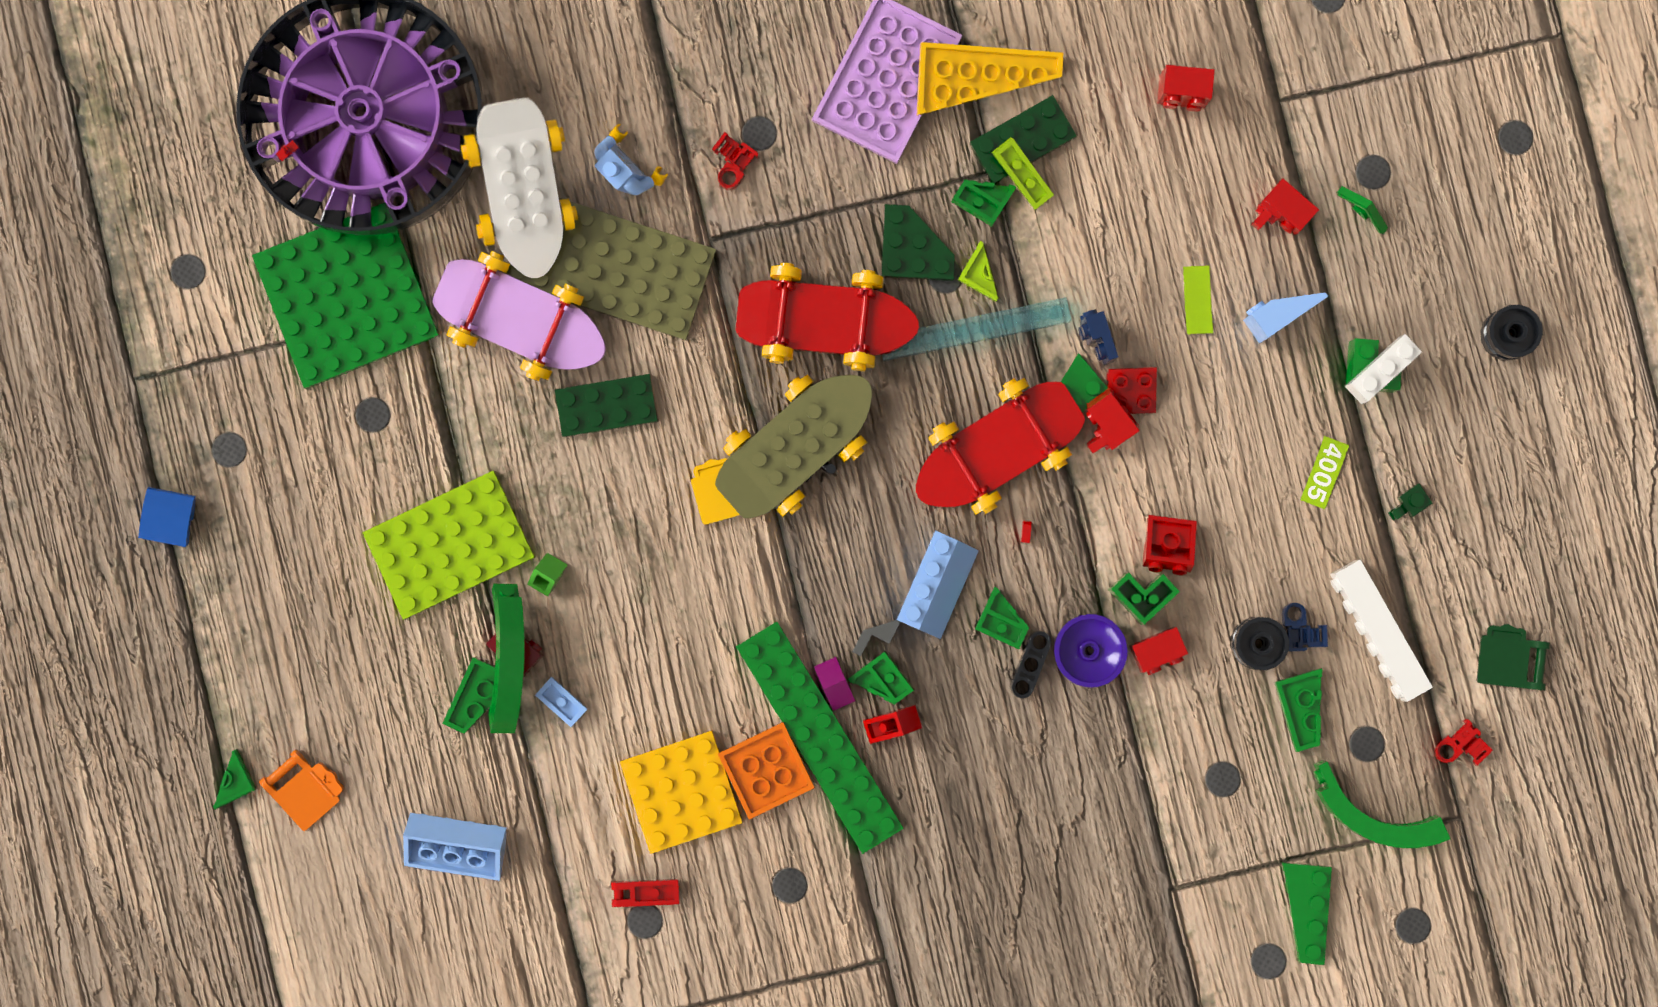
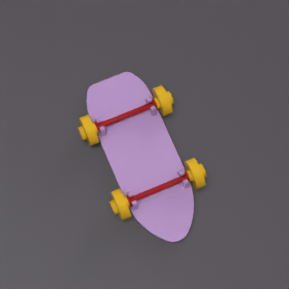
M492 250L490 254L481 251L478 261L482 263L461 259L450 261L447 264L434 294L433 305L445 320L460 327H449L446 335L453 338L452 343L466 348L467 345L475 347L479 339L475 335H478L533 360V362L523 359L520 368L527 372V377L539 381L540 378L549 380L552 370L544 367V365L557 369H580L594 365L604 357L606 345L598 327L584 311L571 304V302L579 306L582 304L584 296L577 293L578 288L565 283L564 287L555 285L552 294L505 274L509 269L510 263L503 260L504 255Z

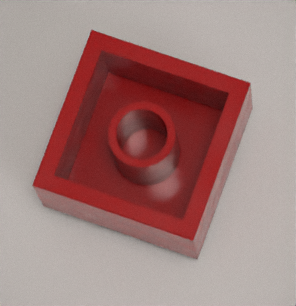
M1166 65L1159 77L1157 104H1162L1163 108L1176 109L1177 106L1187 107L1189 111L1205 109L1212 99L1215 69Z

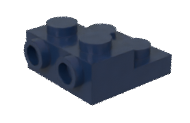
M1094 309L1082 313V316H1080L1081 327H1078L1081 340H1086L1087 345L1097 343L1095 353L1098 361L1102 360L1103 365L1113 363L1118 358V354L1104 311L1097 313V310Z

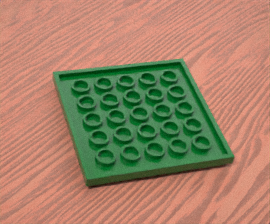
M386 202L371 208L372 227L394 222ZM350 216L344 218L342 227H349ZM319 228L252 255L304 389L311 388L440 336L399 231L379 235H353Z

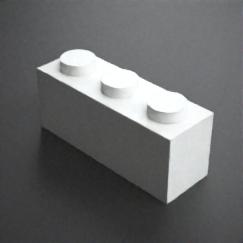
M1404 334L1390 344L1345 387L1361 404L1366 403L1420 355L1422 351Z

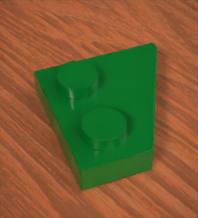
M964 180L951 202L992 227L1014 193L1016 186H1000L991 182L978 183L973 180Z
M886 651L848 678L849 682L867 689L868 692L874 695H879L894 705L915 690Z

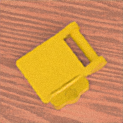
M727 458L720 460L709 459L703 465L696 466L693 470L695 478L691 479V484L704 525L740 515L715 485L719 470Z

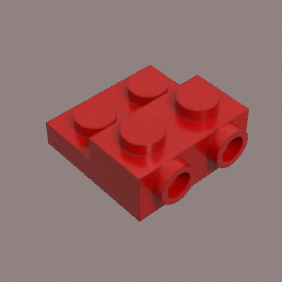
M1149 515L1147 518L1146 541L1144 543L1143 567H1148L1149 571L1155 573L1162 572L1163 569L1172 570V573L1178 576L1186 575L1187 572L1191 573L1195 560L1197 521Z

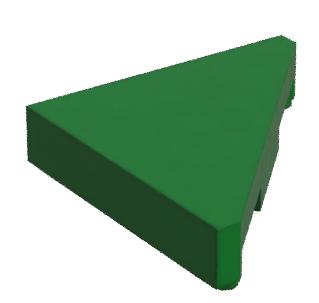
M1343 186L1337 191L1339 197L1354 204L1352 209L1365 221L1370 218L1379 234L1386 232L1388 226L1371 200Z
M238 749L232 751L215 805H213L214 810L257 789Z

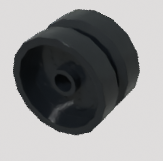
M1520 304L1508 305L1491 313L1484 320L1480 331L1481 342L1485 351L1493 358L1502 361L1516 360L1532 353L1539 346L1543 335L1542 323L1538 315L1530 308Z
M1251 617L1241 621L1234 628L1231 635L1230 648L1234 658L1241 665L1254 670H1269L1277 667L1284 661L1289 651V638L1286 630L1279 622L1268 617ZM1257 639L1262 641L1260 648H1256L1255 642Z

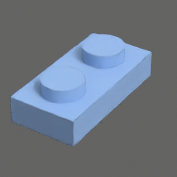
M553 677L535 694L537 698L570 727H573L588 710L586 706Z

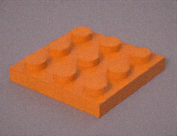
M784 722L718 753L749 820L815 788Z

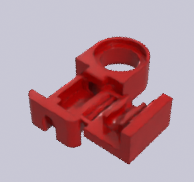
M726 132L723 133L712 148L715 154L718 155L720 153L726 157L724 159L726 164L718 174L719 184L726 190L735 189L745 177L743 172L754 157L759 158L758 152L746 143H737ZM726 141V143L723 145L720 151H718L723 142ZM726 172H732L736 175V180L731 185H727L722 181V177Z
M1465 719L1462 720L1465 724L1451 737L1449 735L1445 736L1436 745L1434 753L1440 762H1453L1464 752L1465 754L1469 753L1474 758L1472 760L1473 764L1478 766L1493 751L1480 737H1475V735H1481L1480 730L1475 728L1470 720ZM1443 745L1452 747L1453 755L1451 758L1445 759L1440 755V748Z

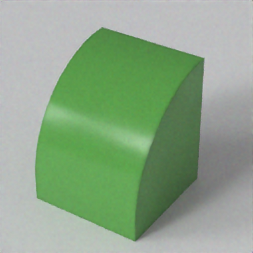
M546 553L535 567L527 585L548 597L568 565L551 554Z

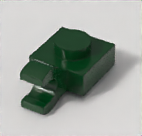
M1416 484L1397 497L1401 504L1390 510L1388 515L1393 521L1395 519L1398 520L1406 513L1410 517H1414L1433 503L1421 485Z

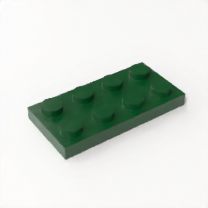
M1051 95L972 140L969 144L991 182L996 184L1009 175L992 152L1010 137L1015 140L1028 160L1033 163L1075 139L1077 135L1056 99Z
M650 374L555 389L563 438L658 422Z

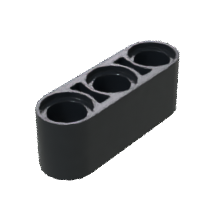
M1036 631L1028 637L1010 684L1012 694L1018 698L1029 697L1035 688L1051 646V638L1047 633ZM1037 635H1042L1046 641L1045 646L1041 649H1037L1033 645V639ZM1028 658H1034L1037 662L1036 669L1031 672L1027 671L1024 667V662ZM1021 680L1026 681L1028 684V690L1024 694L1017 693L1015 689L1017 682Z

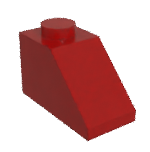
M915 705L863 720L870 744L903 736L922 728Z

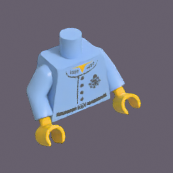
M617 124L609 133V136L596 146L594 154L598 162L594 166L618 191L639 195L654 185H663L668 174H659L662 170L660 166L655 168L651 177L646 176L616 145L628 134V131L624 134L618 131L621 124Z

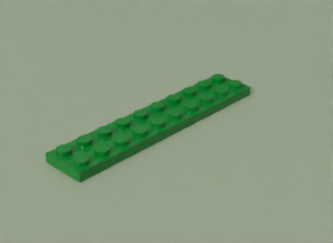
M773 623L736 646L781 722H784L789 735L861 853L864 854L904 829L779 623Z

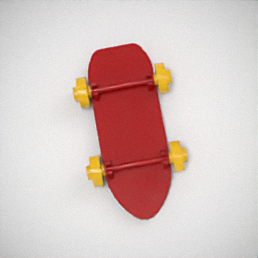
M780 263V265L771 267L770 277L775 280L754 282L742 288L739 293L736 333L746 342L761 346L762 357L770 359L769 362L783 364L784 361H790L793 359L794 350L843 354L844 365L850 366L851 370L866 371V368L875 367V356L890 353L903 347L914 339L919 330V322L916 315L904 303L889 294L873 290L883 287L884 278L872 270H862L861 273H854L852 275V285L858 288L797 283L801 281L802 270L794 267V264Z
M1014 378L1002 385L1004 390L998 394L1002 402L1010 398L1012 400L952 436V434L959 430L955 421L948 425L943 422L933 428L934 434L928 437L932 446L940 442L942 444L930 454L922 466L916 483L918 498L925 504L937 507H956L978 500L979 502L971 506L975 515L981 511L987 514L997 508L996 502L1002 499L998 491L990 495L989 493L1047 457L1049 458L1041 463L1045 471L1052 467L1057 471L1068 464L1066 459L1073 454L1068 447L1061 451L1059 450L1078 435L1084 425L1085 418L1066 386L1062 382L1057 381L1037 384L1022 393L1023 390L1029 387L1028 382L1025 378L1016 381Z

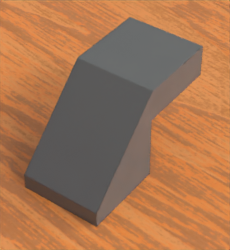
M894 620L863 630L852 652L861 656L872 635L890 643L900 622Z

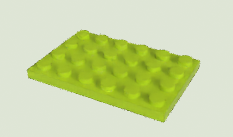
M494 470L362 532L403 620L535 558Z

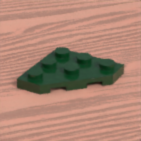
M885 204L881 276L953 281L955 255L909 205Z

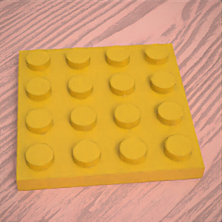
M712 730L620 761L650 854L743 823L727 773L718 756L720 752Z

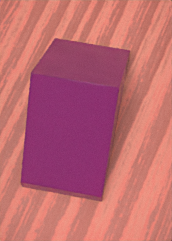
M836 657L814 666L833 711L855 701Z

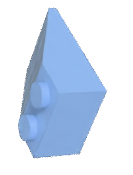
M1325 292L1275 299L1266 304L1262 300L1246 312L1248 317L1243 321L1257 341L1261 343L1327 298L1328 295Z

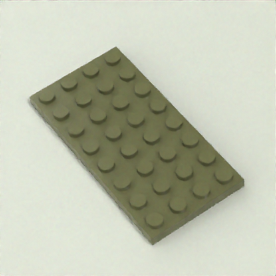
M570 201L571 206L576 207L578 220L574 221L575 229L565 231L563 227L561 248L550 270L542 277L530 278L519 272L510 263L507 275L552 294L555 285L564 287L565 283L578 288L577 293L584 296L581 307L686 341L717 250Z

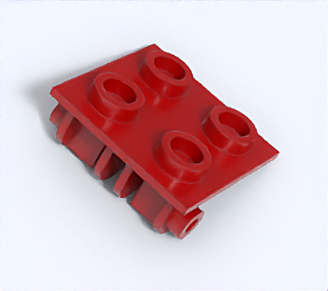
M1157 367L1108 369L1106 373L1108 388H1112L1131 414L1156 413Z

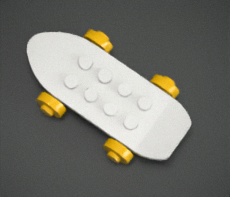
M530 98L488 104L483 107L478 118V144L476 143L475 135L471 134L464 136L465 145H461L463 159H468L470 168L480 166L479 156H481L492 216L491 223L488 213L479 215L480 224H476L478 239L483 238L485 246L495 245V235L501 251L512 266L527 277L539 278L550 270L559 254L563 238V227L565 231L575 229L574 221L578 220L576 207L571 206L569 198L561 200L558 198L551 152L562 151L561 142H565L564 131L562 127H558L556 119L545 121L540 109Z

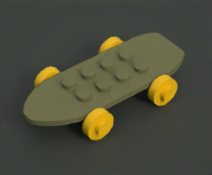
M808 374L801 379L798 376L789 383L788 387L790 389L785 393L787 399L792 402L753 437L747 429H744L740 433L736 430L726 439L728 443L724 446L723 450L730 457L719 470L715 485L743 518L750 519L764 515L777 507L781 502L782 504L776 509L782 517L789 512L793 515L803 506L800 502L806 496L800 489L792 495L791 493L843 448L844 450L838 456L844 463L850 458L853 461L865 452L862 448L867 444V441L862 435L853 441V438L861 430L871 405L872 389L864 377L858 375L835 376L811 386L814 381Z

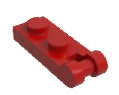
M679 879L611 882V890H614V899H611L612 907L680 904ZM623 890H630V898H624Z

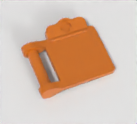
M295 749L290 753L291 757L271 775L263 777L259 783L301 830L306 831L340 801L338 795L342 793L344 786L339 782L336 772L328 769L321 762L312 767L305 757ZM299 764L302 770L277 791L274 784L294 766Z

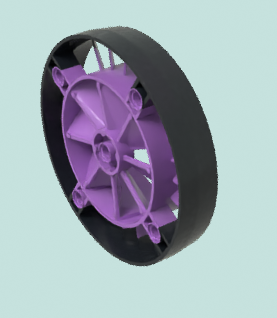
M306 0L276 20L253 48L240 78L236 104L237 128L244 155L253 173L269 194L286 209L313 225L334 232L353 235L387 234L412 227L428 219L448 204L461 190L474 167L470 168L468 159L465 160L464 164H461L443 155L445 147L462 153L461 145H465L464 136L449 133V124L476 127L475 139L478 144L477 122L480 112L484 107V95L477 69L458 36L446 22L422 4L414 0ZM360 8L361 29L341 31L334 13ZM377 8L388 9L384 32L374 31ZM409 14L416 18L403 42L395 37L404 15ZM321 19H329L325 27L318 26ZM308 25H311L317 39L312 45H309L299 33ZM432 26L440 34L419 56L413 49ZM452 45L460 53L430 67L427 66ZM284 46L298 57L294 62L280 52ZM337 63L340 64L350 86L348 88L335 67ZM270 69L285 76L284 81L281 82L266 76L267 70ZM449 69L457 70L453 78H446V72ZM473 80L478 109L448 111L443 93ZM309 92L336 101L335 106L307 102L306 99ZM258 95L279 99L278 104L257 102ZM366 107V113L363 116H356L358 108ZM386 118L432 132V134L427 136L386 121ZM336 121L339 122L340 126L306 151L303 135ZM279 122V131L257 140L256 123ZM352 134L356 138L348 185H344L333 179ZM371 135H376L399 171V175L389 177ZM293 140L299 149L286 159L294 157L299 165L274 183L266 168L281 162L276 153L281 150L284 144L287 145ZM275 145V152L271 155H266L267 147ZM434 168L452 180L448 187H445L431 174ZM313 176L314 180L294 205L290 200ZM419 184L432 202L417 212L409 190ZM328 189H332L321 218H314ZM399 195L404 196L403 204L394 206L395 197ZM350 196L353 199L349 227H342L348 197ZM384 199L394 222L372 227L370 200Z

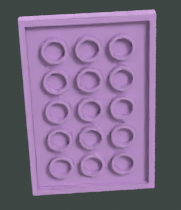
M873 0L812 118V122L897 164L922 116H916L920 43L958 45L962 35L893 0Z

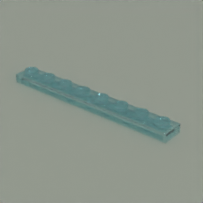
M1067 298L919 328L913 340L895 351L882 354V360L884 362L1070 323L1072 320Z

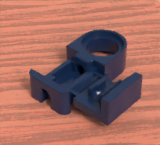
M1289 603L1283 608L1282 624L1287 626L1289 651H1306L1307 647H1328L1327 625H1318V628H1310V625H1307L1306 610L1299 603ZM1291 607H1297L1301 612L1300 618L1296 621H1292L1288 617V610Z

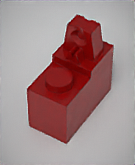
M1282 178L1257 206L1255 211L1260 215L1251 225L1259 230L1267 221L1272 225L1279 220L1281 222L1280 226L1290 234L1293 232L1296 235L1319 209Z
M1111 387L1087 403V417L1094 425L1098 423L1097 429L1093 432L1095 437L1087 442V447L1092 453H1095L1102 447L1106 450L1109 448L1113 450L1140 431L1139 424Z

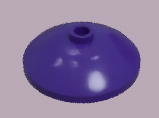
M1087 614L1071 619L1061 628L1055 640L1054 657L1059 670L1069 681L1079 686L1099 687L1108 684L1121 673L1127 660L1128 650L1125 636L1113 621L1100 615ZM1087 646H1091L1093 648V653L1091 655H1087L1085 653V648Z

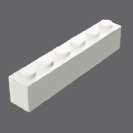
M1354 560L1331 573L1330 575L1333 580L1330 582L1332 587L1343 596L1345 601L1342 603L1348 614H1353L1357 622L1354 625L1361 636L1365 635L1369 642L1366 646L1371 655L1378 658L1380 672L1391 681L1393 686L1390 688L1397 699H1401V701L1408 702L1433 688L1362 561Z

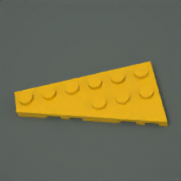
M921 42L916 116L1059 79L1062 77L1063 53Z

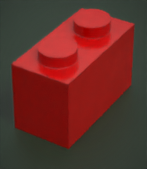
M1177 627L1169 628L1129 645L1140 672H1147L1148 675L1161 671V665L1168 662L1172 666L1184 661L1183 656L1188 654Z

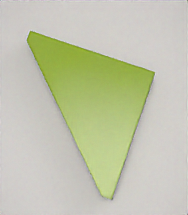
M980 241L958 281L997 302L998 296L984 243Z

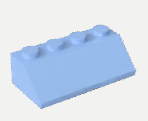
M934 531L896 620L941 639L979 550L938 531Z
M410 813L403 834L404 866L500 881L506 847V827Z

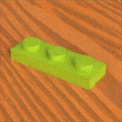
M1010 137L992 152L1033 209L1036 210L1054 195L1013 138Z

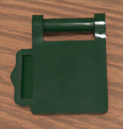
M1509 624L1489 626L1486 635H1482L1480 639L1476 681L1481 684L1545 691L1546 683H1543L1547 649L1550 650V642L1526 640V631L1524 629L1515 628ZM1530 647L1537 648L1533 682L1527 681Z

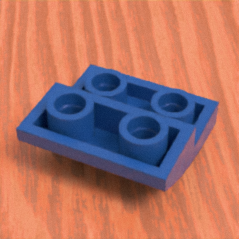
M148 487L141 513L138 538L186 547L189 544L190 524L194 519L196 496Z

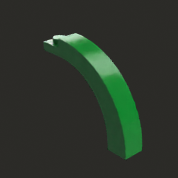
M494 583L492 594L496 623V664L493 694L488 712L490 733H515L520 711L524 673L522 597H519L518 584Z
M1321 760L1314 764L1316 768L1313 771L1314 776L1320 785H1324L1315 790L1328 811L1354 833L1376 843L1397 848H1422L1440 844L1451 839L1441 817L1436 815L1404 824L1381 822L1367 816L1357 809L1344 795L1327 761Z

